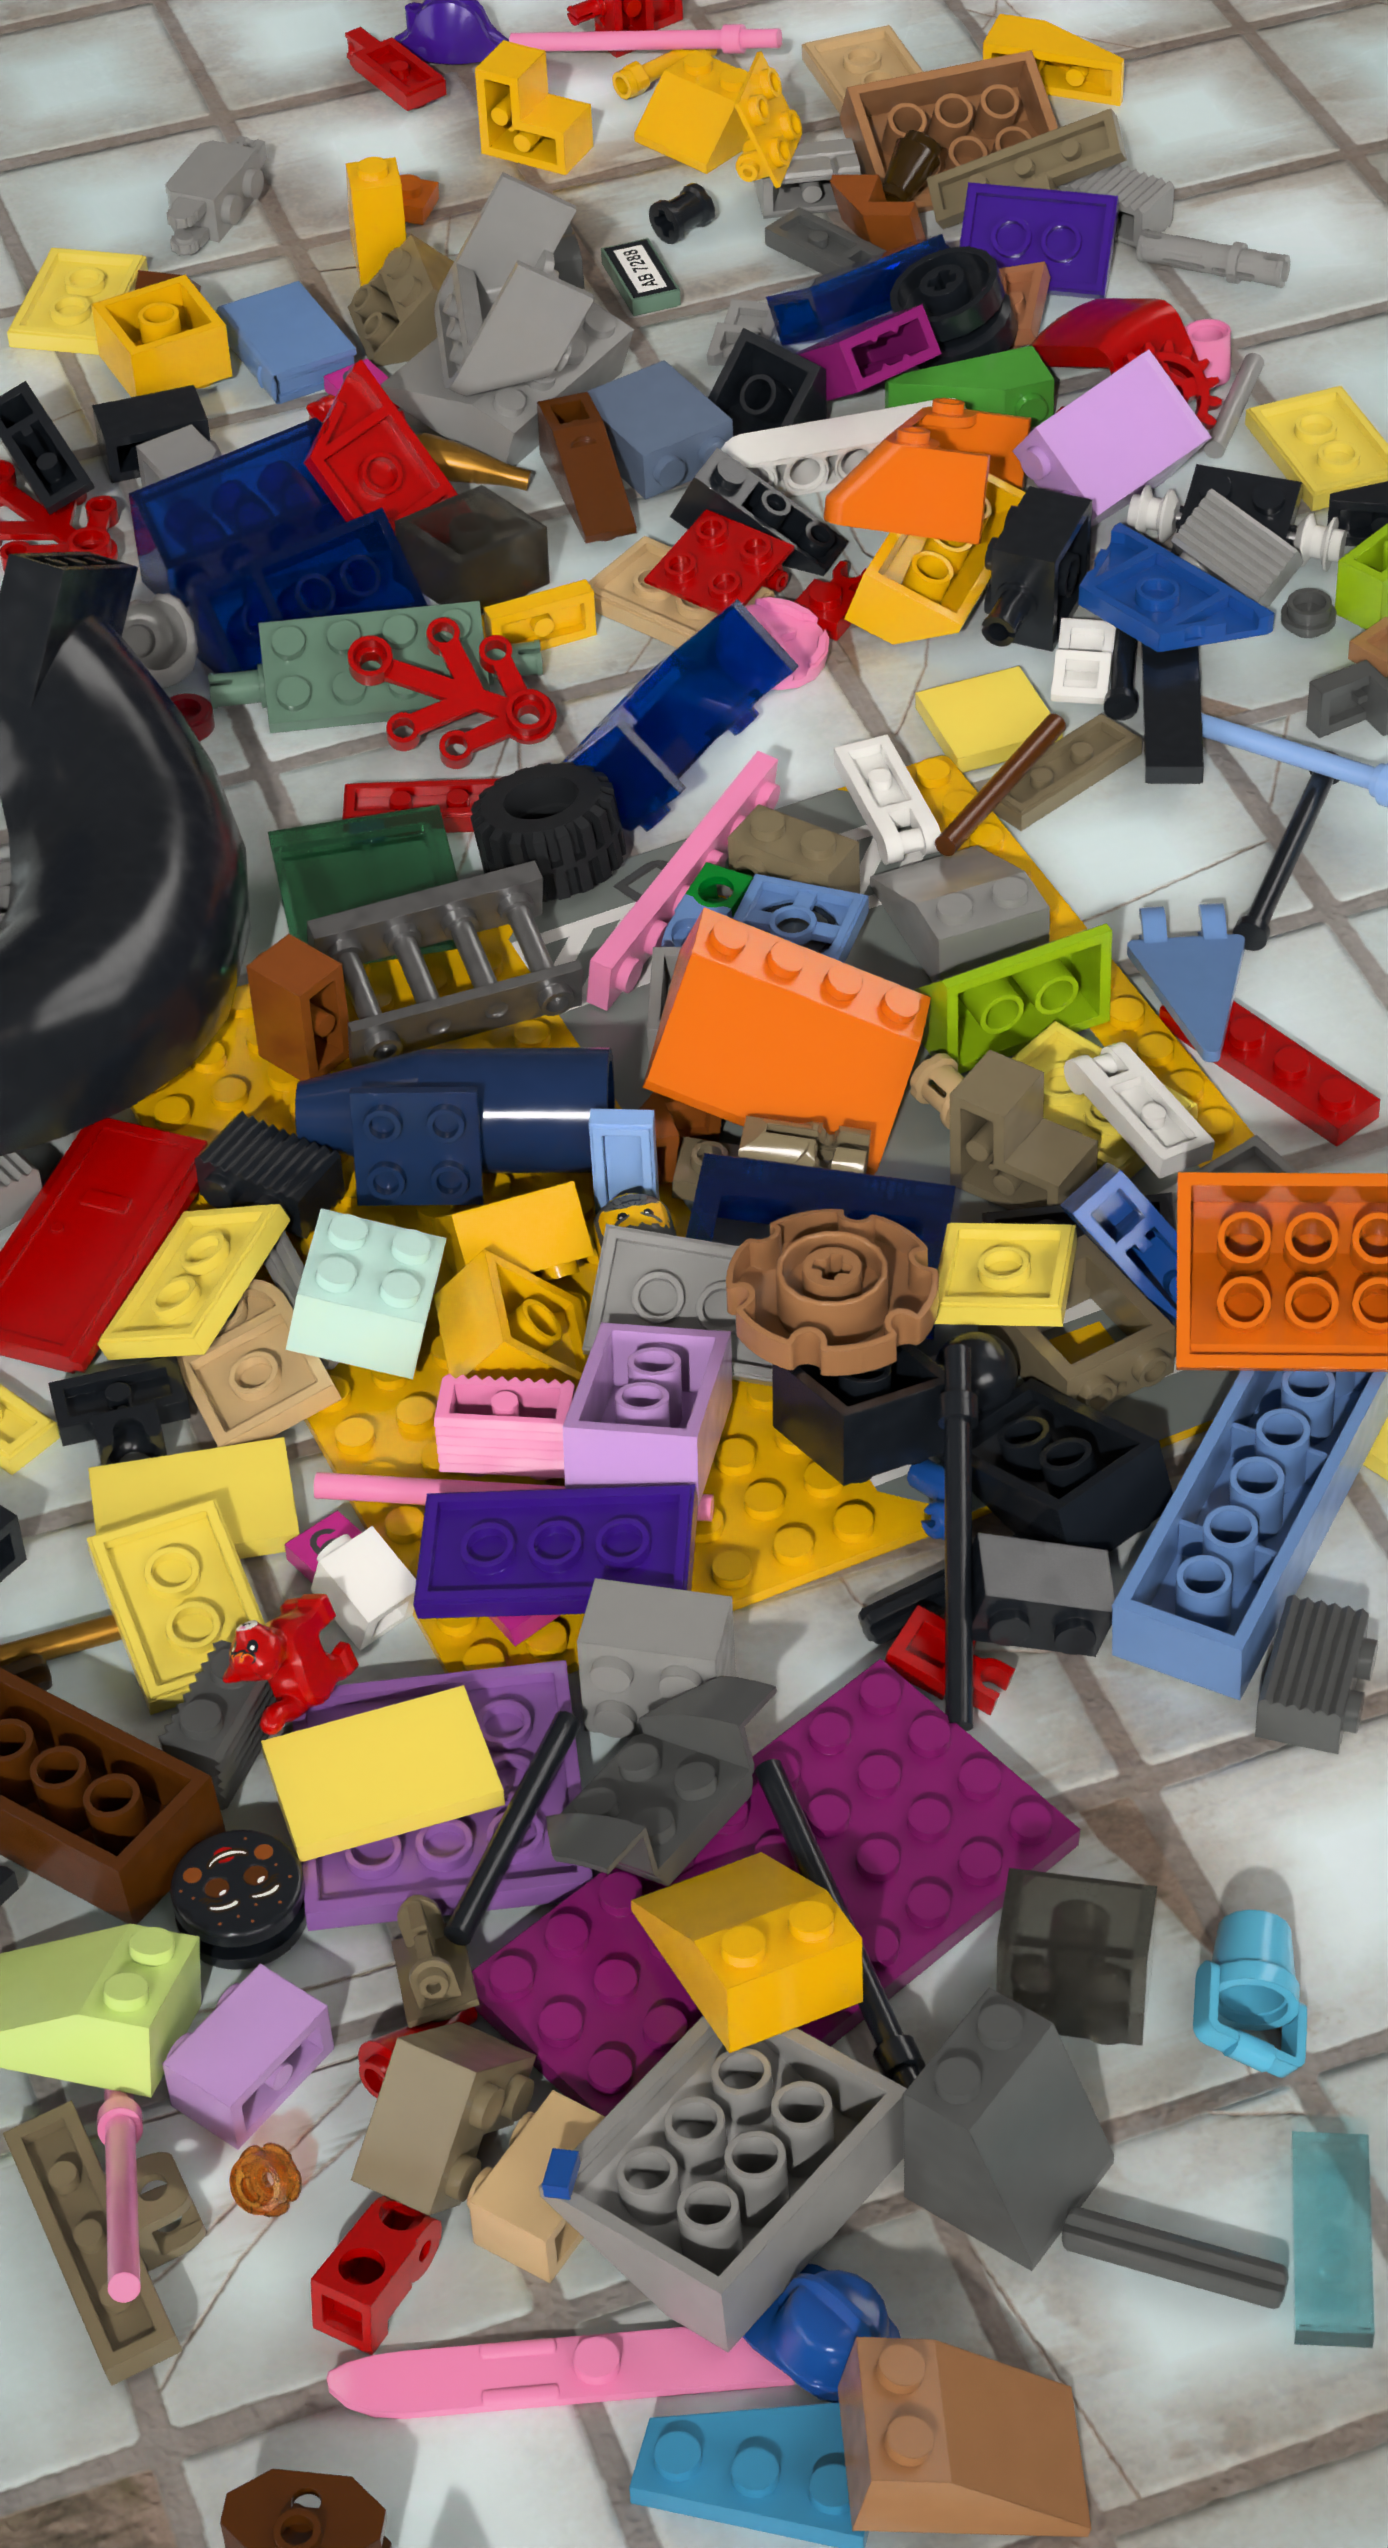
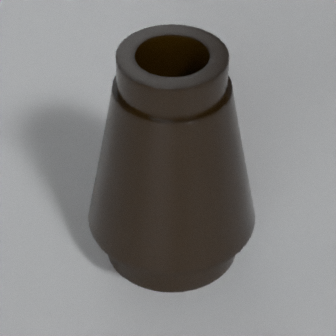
M909 130L904 138L897 139L883 182V190L887 202H909L927 181V178L940 165L938 157L942 150L934 139L915 130Z

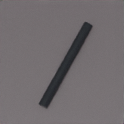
M558 1711L550 1723L444 1928L443 1933L445 1937L452 1943L466 1946L471 1942L581 1726L580 1720L572 1713Z

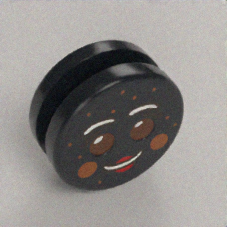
M232 1830L215 1834L193 1846L178 1862L172 1875L170 1894L178 1933L200 1937V1960L211 1966L243 1970L255 1968L259 1964H268L284 1955L296 1944L307 1923L304 1903L305 1883L301 1864L293 1850L283 1841L272 1835L253 1830Z

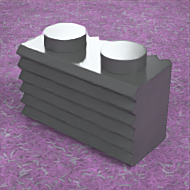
M1295 1594L1287 1597L1258 1699L1255 1737L1339 1754L1344 1731L1357 1734L1360 1725L1365 1692L1355 1690L1357 1680L1371 1681L1375 1666L1378 1640L1367 1638L1369 1613L1363 1608L1355 1611L1350 1606L1341 1608L1336 1603L1327 1605L1322 1600L1314 1603L1308 1597L1300 1600Z
M223 1640L213 1643L214 1651L207 1653V1662L201 1663L202 1671L195 1674L196 1682L189 1684L190 1692L183 1694V1703L177 1704L178 1713L171 1715L172 1723L165 1725L166 1733L158 1736L162 1751L212 1776L220 1810L228 1808L262 1748L261 1741L266 1740L269 1736L261 1730L259 1723L268 1705L277 1702L267 1680L256 1682L241 1681L237 1683L223 1682L222 1677L230 1664L229 1651L232 1644Z

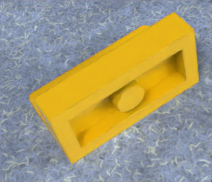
M586 579L483 607L484 615H481L484 639L491 635L503 636L510 643L531 642L539 639L540 651L597 635L594 591Z

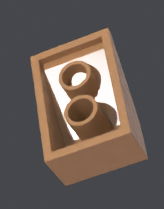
M856 2337L838 2385L852 2531L1062 2537L1089 2536L1091 2522L1072 2387L935 2339Z

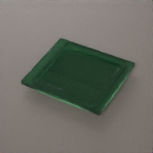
M439 805L268 832L288 934L308 944L307 921L458 881ZM447 940L420 948L422 955L457 949L454 940ZM391 955L388 957L365 962L362 964L381 962L398 958L397 955Z

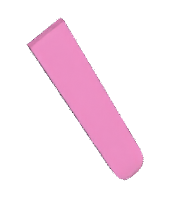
M686 2327L398 2351L371 2355L346 2362L328 2371L327 2375L329 2393L345 2407L374 2418L392 2419L423 2418L795 2385V2382L787 2374L756 2352L743 2337L729 2352H726Z

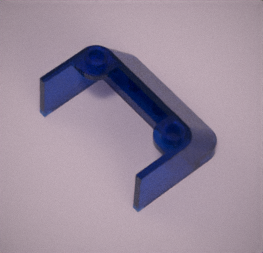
M736 599L653 667L562 762H572L576 766L588 765L594 767L595 772H603L608 777L609 782L612 783L622 829L632 831L640 825L647 832L671 810L668 803L686 789L679 778L724 732L729 729L736 736L753 722L759 715V712L753 706L764 694L792 674L799 665L747 608Z

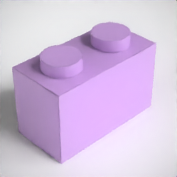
M259 1964L241 1983L231 1985L222 1994L215 2010L193 2033L182 2035L171 2047L166 2060L162 2063L171 2106L239 2150L334 2050L328 2006L264 1965Z

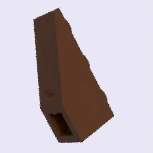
M588 391L538 401L540 456L585 544L595 541H610L619 536L637 533L634 517L604 422Z

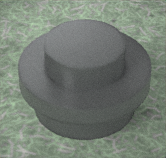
M1304 588L1296 590L1289 595L1287 602L1281 609V623L1284 628L1301 638H1315L1329 632L1335 626L1337 613L1327 593L1318 589Z

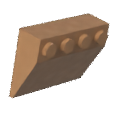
M1032 50L847 87L839 117L846 139L852 138L855 154H857L860 164L861 175H879L882 186L896 141L899 138H904L909 130L922 132L940 145L942 150L938 157L940 165L932 173L931 176L1058 128ZM927 181L909 201L916 203L918 213L933 210Z

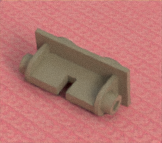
M423 1895L410 1896L399 1907L397 1912V1921L403 1937L391 1941L406 2020L409 2028L430 2021L440 2022L451 2019L461 2011L480 2004L467 1946L456 1945L445 1937L443 1931L447 1923L444 1922L439 1906L434 1900Z

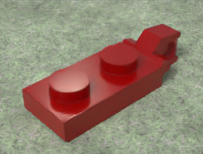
M362 27L345 33L348 44V53L346 54L354 70L406 111L421 108L428 102L447 95L444 77L393 37L380 42Z

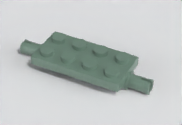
M480 601L258 623L262 663L257 664L258 669L217 674L208 673L212 708L218 709V707L262 703V708H267L270 734L387 722L396 713H413L442 700L385 681L376 686H366L358 683L349 672L348 650L351 644L360 637L368 635L378 636L390 645L393 659L452 678L442 657L432 653L427 645V627L434 619L440 617L450 618L458 624L460 643L484 690L490 691V685H494V679H497V676L485 671L479 662V646L484 640ZM446 631L438 632L434 636V639L439 642H448L453 638V635ZM540 640L511 643L513 661L520 675H543ZM492 649L486 654L492 660L502 659L506 655L500 649ZM367 661L361 666L366 671H374L381 667L376 661Z

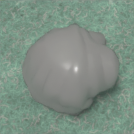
M157 593L153 600L148 602L142 600L130 602L122 638L163 689L180 683L194 670L198 653L194 622L186 606L179 598L169 593Z

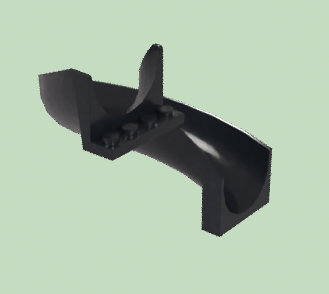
M91 552L9 554L0 590V798L9 835L11 865L8 910L0 921V1156L65 1137L128 1109L190 1067L229 1017L251 931L246 847L216 768L181 711L122 638L138 567Z

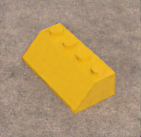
M988 473L982 539L979 545L890 532L864 572L844 619L892 645L959 633L991 580V570L985 568V555L988 544L992 537L999 538L1004 529L1005 519L1012 505L1018 506L1026 492Z

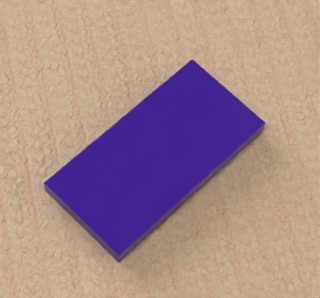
M691 1484L427 1493L413 1602L417 1618L585 1614L595 1578L691 1591L698 1511L696 1486Z

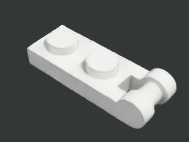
M888 734L834 747V766L872 833L884 865L901 862L904 860L905 854L920 851L924 856L939 852L935 846V840L941 834L939 825ZM910 825L912 827V829L898 832L897 830L902 827Z
M1117 1042L1106 1046L1101 1050L1100 1055L1094 1058L1084 1054L1065 1062L1064 1075L1071 1091L1076 1095L1084 1094L1159 1179L1212 1160L1214 1139L1126 1043Z

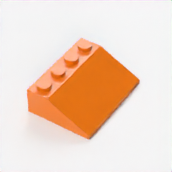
M704 907L679 951L643 1088L744 1127L746 1116L800 1124L811 1121L821 1122L829 1135L835 1134L839 1126L871 1130L866 1175L873 1177L878 1170L922 1041L931 997Z
M1178 1172L1176 1370L1388 1372V1173Z

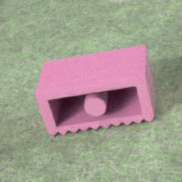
M450 1373L444 1376L441 1381L434 1417L439 1472L465 1473L473 1477L493 1474L529 1476L536 1480L565 1478L562 1427L575 1394V1385L570 1380L561 1384L554 1379L547 1383L543 1378L534 1383L530 1378L521 1382L516 1377L507 1381L503 1376L497 1380L490 1376L481 1380L477 1375L470 1379L463 1374L457 1378H454Z

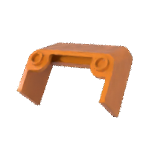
M951 398L933 399L932 406L922 408L889 434L826 495L824 520L841 526L979 545L982 539L988 473L1024 491L1025 472L1013 450L1030 433L1031 418L964 409V401Z

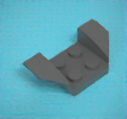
M719 1676L688 1690L640 1717L639 1720L643 1734L633 1736L560 1814L546 1816L549 1842L554 1860L556 1862L591 1868L609 1874L614 1868H618L669 1886L752 1795L754 1761L745 1726L776 1694V1686L739 1677Z

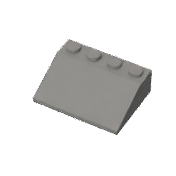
M593 302L571 340L572 350L570 357L560 372L554 370L547 378L469 396H463L444 387L437 337L384 381L381 387L393 403L444 438L468 446L511 466H516L539 446L537 402L586 392L613 381L622 373L634 329Z
M702 2016L573 2150L579 2151L581 2164L571 2199L544 2197L542 2183L539 2185L540 2197L665 2315L726 2352H729L781 2295L793 2278L800 2274L904 2158V2092L907 2088L797 2028L729 2053L705 2017Z

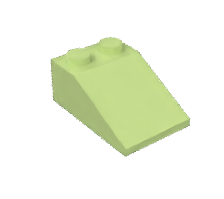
M130 1923L0 1953V2068L152 2098L164 2075L162 2063L166 2060L173 2044L182 2035L187 2033L201 2007L200 1937L168 1931L160 1927H146Z

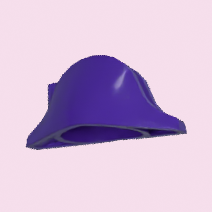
M424 0L422 3H409L405 6L407 29L394 38L421 60L437 64L482 62L503 40L509 41L491 24L483 6L477 0Z

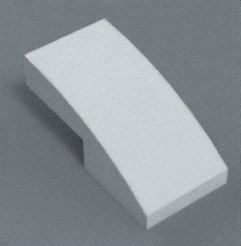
M1061 618L1058 649H1056L1051 701L1104 705L1105 695L1110 689L1116 635L1115 626L1104 620Z

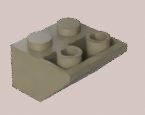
M412 234L400 247L393 249L388 254L383 267L368 284L361 286L356 291L351 304L348 306L367 359L376 367L407 362L437 338L434 315L435 302L441 285L454 261Z

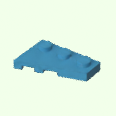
M839 2403L649 2418L629 2486L630 2502L632 2504L836 2548H865L869 2531H852Z

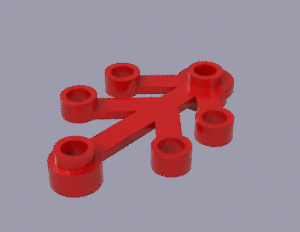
M0 460V507L6 506L26 520L0 521V546L3 540H54L58 543L48 545H29V543L24 541L6 543L0 549L4 572L9 554L91 552L117 560V544L110 538L108 529L119 522L116 500L104 495L89 499L85 504L87 526L76 530L72 527L76 507L87 500V493L49 515L40 503L18 488L14 466L8 461Z
M440 617L434 619L428 625L426 635L428 648L432 653L442 657L452 678L393 659L390 645L378 636L368 635L360 637L351 644L348 650L349 672L358 683L366 686H376L385 681L442 700L413 713L400 712L390 717L386 725L387 740L390 746L398 751L414 749L419 744L422 734L477 712L495 718L467 732L460 730L449 731L440 739L439 754L442 763L451 769H462L470 764L473 759V753L509 738L521 744H537L547 739L556 727L557 712L554 703L542 692L535 689H527L513 661L512 645L503 636L491 635L480 643L479 662L485 671L496 674L505 696L484 690L460 643L459 626L450 618ZM446 631L451 633L453 638L448 642H439L434 639V636L438 632ZM492 649H500L506 654L499 660H492L486 656L487 652ZM367 661H376L381 665L379 669L374 671H366L361 668ZM525 714H533L539 720L534 724H523L519 721V718ZM400 726H408L413 730L410 736L404 738L396 736L393 732ZM452 744H461L466 748V751L461 755L455 756L449 754L446 749Z

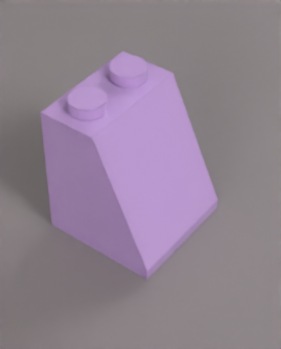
M1149 349L1035 427L1013 450V453L1020 461L1025 474L1035 482L1038 488L1092 499V528L1129 505L1133 494L1141 495L1145 485H1150L1153 490L1164 483L1211 436Z

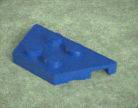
M1121 522L1114 525L1108 548L1106 550L1100 549L1094 560V569L1087 572L1079 586L1078 605L1156 652L1267 635L1273 631L1274 612Z

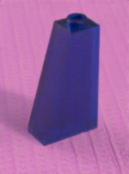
M943 234L912 241L767 296L766 300L781 345L785 346L826 338L892 311L890 292L896 279L910 265L926 255L949 248L945 243Z

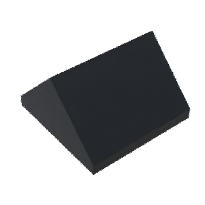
M743 328L708 399L733 420V437L744 433L827 419L826 369Z

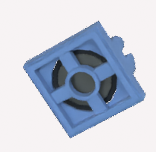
M755 874L733 919L845 963L869 912V896Z

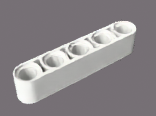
M933 400L744 433L729 439L721 450L786 497L832 490L889 434L922 408L932 406Z

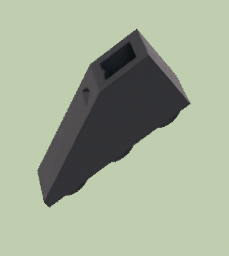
M718 447L695 475L670 515V518L688 530L706 509L794 545V551L782 563V566L820 576L826 574L849 542Z

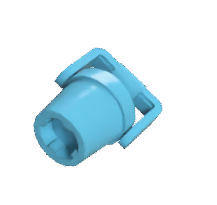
M1262 1910L1236 1911L1225 1916L1219 1922L1212 1962L1209 1960L1204 1961L1196 1973L1193 2031L1200 2042L1221 2051L1224 2056L1260 2072H1268L1280 2078L1286 2077L1305 2063L1307 2006L1299 2002L1300 1984L1295 1976L1291 1928L1287 1921L1270 1912ZM1282 2026L1281 2050L1275 2048L1273 2044L1242 2030L1264 2031L1277 2029Z

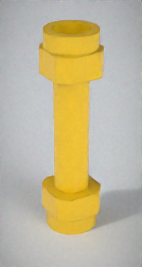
M717 49L672 50L643 65L634 61L613 74L612 82L614 89L622 99L634 98L643 94L649 88L650 82L661 78L665 69L680 61L686 55L697 50L714 57Z

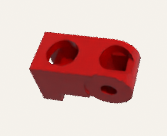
M382 2196L377 2198L311 2278L313 2328L367 2354L373 2355L388 2335L389 2318L411 2290L412 2283L419 2280L432 2263L441 2239V2221L389 2197Z

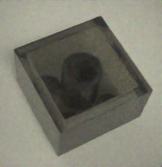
M483 485L395 520L399 578L439 605L480 601L482 615L484 613L483 607L526 596L528 592L550 583L547 526Z
M1009 1868L997 1939L996 1991L1053 2022L1058 2034L1061 2036L1085 2038L1102 2045L1123 2043L1142 2046L1152 1978L1157 1886Z

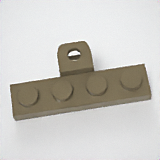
M1111 108L928 177L927 183L936 222L942 229L963 222L968 182L1061 191L1058 186L1127 161V156L1117 115Z
M72 2100L4 2132L3 2135L111 2386L182 2352V2347L148 2273L187 2253L197 2246L206 2235L204 2224L173 2156L167 2152H157L136 2159L141 2289L139 2295L134 2300L121 2303L115 2301L108 2292L106 2174L101 2167ZM160 2180L167 2183L141 2194L143 2187L151 2181ZM182 2216L180 2224L174 2230L169 2232L158 2231V2229L167 2226Z

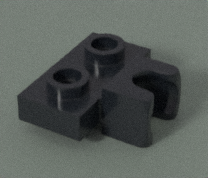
M176 1356L48 1383L62 1446L95 1439L101 1465L119 1463L122 1457L132 1452L143 1453L148 1458L167 1455L161 1425L191 1418L189 1403Z

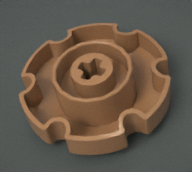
M844 1210L806 1211L771 1222L769 1237L764 1239L749 1238L739 1246L727 1269V1312L731 1315H736V1334L740 1341L749 1350L769 1363L787 1370H794L797 1366L804 1364L815 1365L820 1368L821 1375L860 1374L896 1362L897 1346L903 1344L919 1345L925 1340L932 1330L938 1314L939 1275L936 1268L928 1267L927 1246L914 1233L894 1221L878 1215H870L862 1220L849 1219L845 1217Z

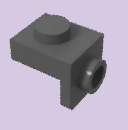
M1367 660L1309 682L1306 727L1318 738L1364 720L1369 722L1382 736L1388 735V678L1384 677Z

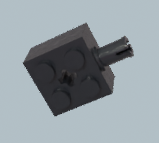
M1029 486L1018 506L1012 505L1010 507L1002 533L999 538H991L985 555V568L991 570V584L988 587L984 602V611L989 615L982 622L984 627L981 631L988 642L1001 647L1015 643L1053 652L1059 642L1061 618H1072L1079 607V586L1087 572L1090 571L1092 499Z

